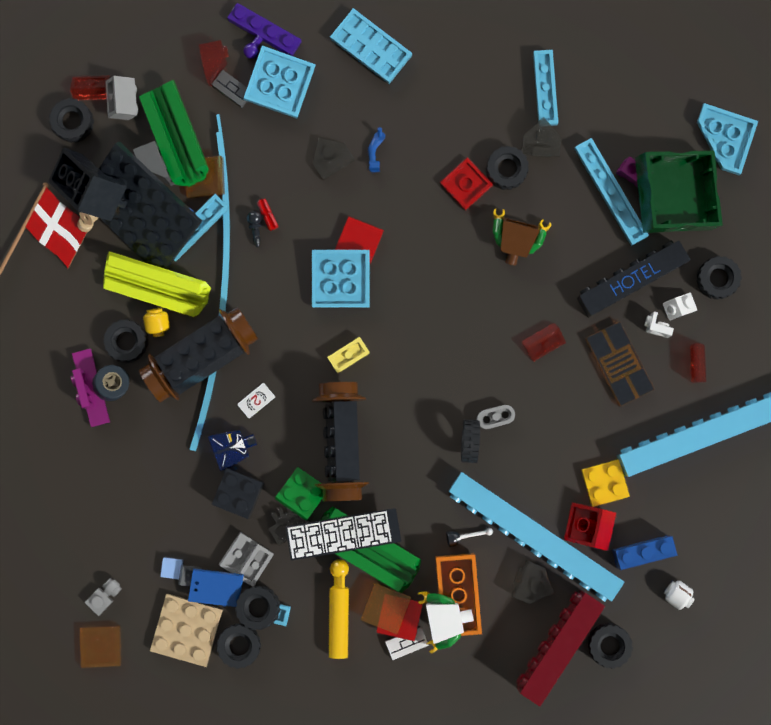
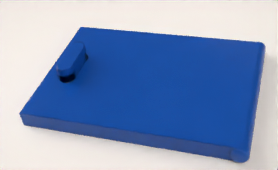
M193 569L188 602L236 607L237 599H239L244 575Z

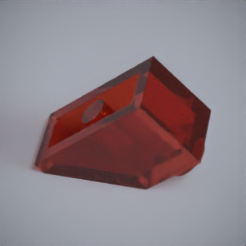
M221 40L199 45L206 81L209 86H212L214 80L227 65L226 57H229L227 46H223Z

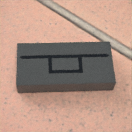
M222 70L212 83V86L243 108L247 102L244 100L247 87Z

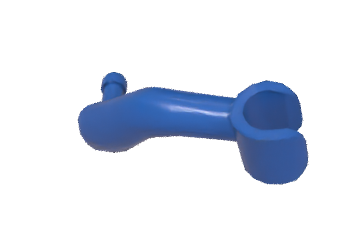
M381 127L377 129L378 132L374 134L368 147L370 172H380V161H376L375 153L377 147L385 139V134L382 132Z

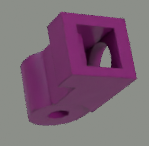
M628 157L623 161L616 174L638 187L635 160L632 157Z

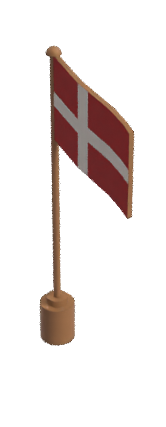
M48 183L42 184L43 188L0 267V275L25 228L42 245L57 255L66 265L67 269L87 234V232L81 231L77 226L80 217L54 196L48 189Z

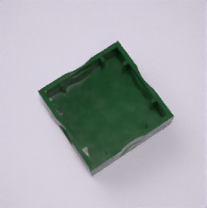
M670 151L644 152L635 157L643 233L706 231L723 226L720 198L717 192V170L714 151H689L685 153Z

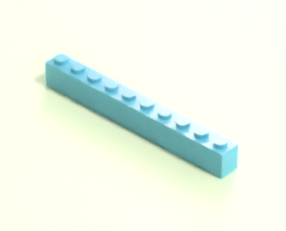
M771 392L764 394V399L759 401L756 398L746 401V406L740 408L739 405L727 409L728 413L721 414V412L712 414L707 421H703V419L692 422L693 426L686 428L684 425L674 429L675 433L668 435L667 432L656 436L657 440L650 442L649 439L638 443L639 447L632 449L629 446L620 450L621 454L616 456L620 461L624 476L630 477L771 422Z
M461 472L448 492L451 493L450 498L458 503L461 500L465 502L468 510L474 514L478 511L484 515L482 519L490 525L493 522L499 525V531L507 536L509 533L516 537L514 541L523 547L525 544L532 548L530 552L539 558L541 555L548 559L547 563L555 569L558 566L564 569L563 574L573 580L576 577L580 580L579 585L588 591L590 588L597 592L595 596L604 602L606 599L613 601L624 584L623 580Z

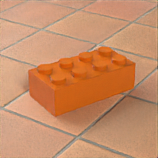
M475 554L435 556L438 594L452 598L455 603L459 604L460 611L472 610L474 621L462 623L464 633H461V636L482 634Z

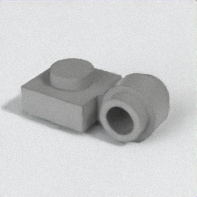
M110 578L102 586L104 591L98 588L85 602L98 616L113 602L109 596L115 597L122 590L116 580Z

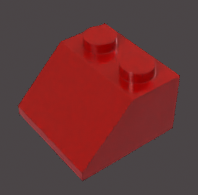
M572 502L564 540L608 551L616 512Z

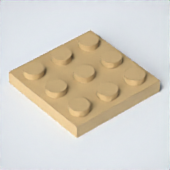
M166 594L150 651L207 667L223 609L203 603L188 602V599Z

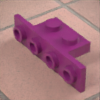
M92 349L72 353L76 369L72 370L73 376H71L73 386L77 387L78 394H76V400L78 405L87 410L91 427L109 423L110 419L105 400L99 398L93 390L92 382L97 369Z

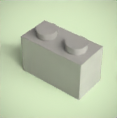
M112 76L106 80L108 118L130 120L137 116L138 104L136 103L137 87L135 85V78Z

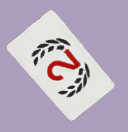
M262 383L240 401L238 406L248 418H251L273 400L275 396Z

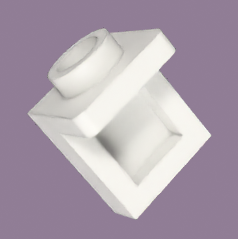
M691 293L663 303L669 320L697 311Z

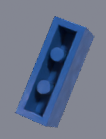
M668 535L612 549L616 568L619 570L678 556L673 536Z

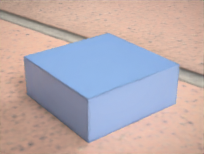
M164 557L161 577L179 579L183 559Z

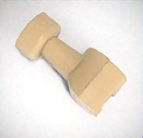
M80 212L77 226L81 231L89 232L98 217Z

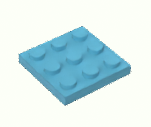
M262 46L245 92L244 100L297 119L316 64Z
M312 250V307H370V250Z

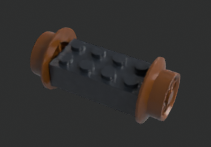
M238 307L229 313L219 309L221 316L216 317L156 357H153L151 354L148 355L149 364L140 369L139 373L151 393L160 403L170 396L177 401L180 400V394L244 354V351L247 355L250 354L249 345L257 341L258 337Z
M358 382L320 383L319 396L312 399V402L328 403L323 408V419H326L323 435L327 439V446L324 447V456L327 458L325 477H328V481H334V483L314 484L323 490V501L362 500V487L369 484V482H350L352 480H360L357 401H364L366 398L358 394Z

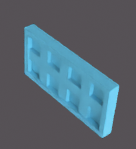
M354 8L330 36L334 43L388 84L391 83L412 56V52Z

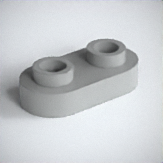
M502 405L481 411L477 416V420H480L481 428L491 429L511 423L515 418V411L509 405ZM503 411H506L508 413L507 418H503L501 416V413ZM484 416H488L490 418L489 423L483 422Z

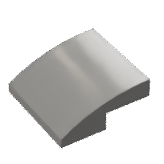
M239 532L219 565L231 573L243 574V581L253 587L274 553L252 538Z

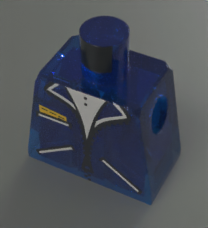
M241 431L208 436L220 471H225L226 468H230L248 458L250 455L247 448L257 445L254 434L243 438Z

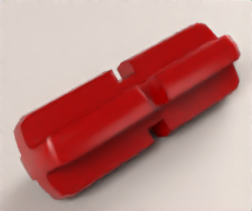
M259 200L257 205L262 216H264L263 218L270 231L277 229L278 224L273 213L271 214L272 211L267 200Z

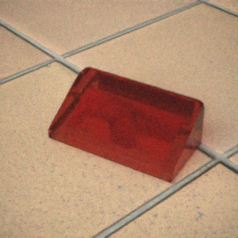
M110 75L72 77L70 88L72 98L78 100L107 99L106 80L110 78Z
M555 323L522 341L533 362L566 343L559 327Z
M694 343L690 346L692 383H705L704 344Z

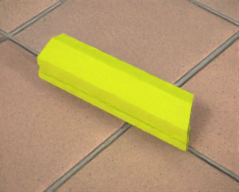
M110 251L106 257L103 289L192 317L199 315L208 303L211 287L205 281Z

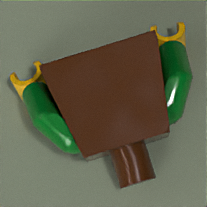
M494 209L493 235L496 244L501 247V251L508 253L505 263L516 265L519 256L527 258L528 254H533L543 245L547 234L546 231L551 227L550 222L547 227H544L542 225L543 219L536 226L505 218L504 209L502 215H497L496 209Z

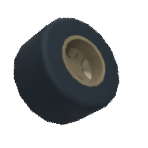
M107 365L101 368L94 376L92 382L93 390L102 400L116 401L128 390L129 377L121 367Z

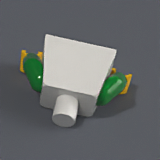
M427 591L419 592L418 594L424 596V600L418 601V603H427L426 608L432 640L426 644H432L434 647L429 652L434 653L437 650L451 647L461 638V633H464L462 623L474 621L472 610L460 611L459 604L445 595L429 593Z

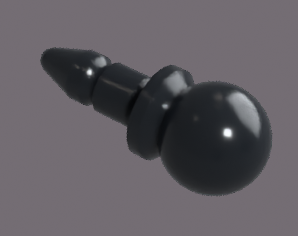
M251 211L247 215V221L250 224L249 229H252L253 242L258 248L261 241L259 228L262 227L260 224L262 216L258 211Z

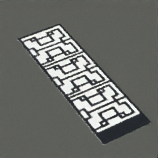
M396 508L286 527L291 561L401 542Z

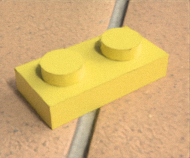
M358 337L328 356V359L336 372L340 373L370 354L362 339Z

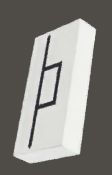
M422 627L417 629L415 642L397 637L385 641L392 660L429 646L426 644L427 640Z

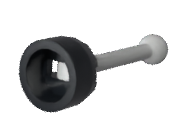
M487 528L484 531L460 535L456 531L446 532L447 543L449 547L458 545L461 539L484 534L492 535L493 530Z

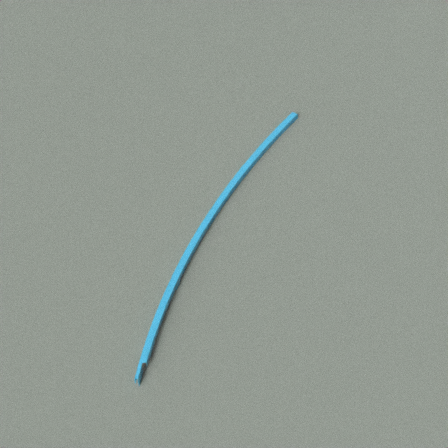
M217 114L219 132H216L221 170L223 202L229 207L224 140L220 115ZM229 209L223 214V270L219 308L225 312L230 259ZM216 372L209 375L200 416L190 447L192 451H196L213 391Z

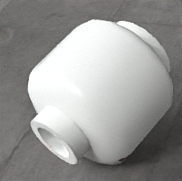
M680 580L672 581L664 592L666 595L665 600L678 610L684 607L689 608L695 600L692 598L693 589Z

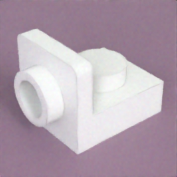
M653 312L650 316H647L645 320L647 333L665 338L672 336L674 328L669 327V324L664 322L655 323L658 312Z

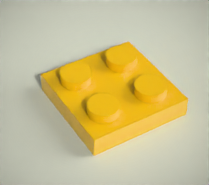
M619 459L581 469L592 507L630 497Z

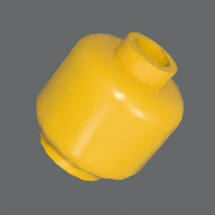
M162 308L147 310V313L143 316L145 331L153 334V337L164 336V332L170 328L168 314L166 311H162Z

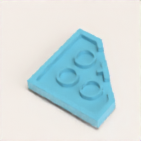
M704 103L697 124L711 151L715 152V159L721 170L740 175L758 121Z

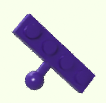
M239 3L235 5L227 17L229 22L255 36L253 42L247 44L243 50L244 55L249 59H253L258 55V46L262 41L290 56L295 54L302 43L300 38Z

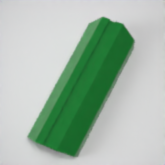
M171 80L139 96L172 182L175 185L190 187L197 182L205 180L209 168L175 81Z
M331 507L323 514L320 521L346 517L348 515L335 507ZM395 543L335 553L400 593L411 585L419 572L421 564L420 558Z

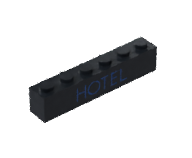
M671 240L662 246L663 249L657 252L655 249L646 254L647 258L643 261L637 259L630 263V268L624 271L621 268L614 272V277L609 280L605 277L596 282L598 286L592 289L589 286L580 291L581 295L577 300L587 317L593 316L689 262L691 259L681 242L673 243Z

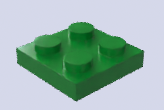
M297 467L275 499L307 521L323 499V490L314 484L322 483Z

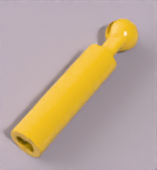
M342 559L334 560L330 565V572L334 576V586L330 588L329 658L332 659L348 658L349 588L345 586V576L348 574L349 566Z

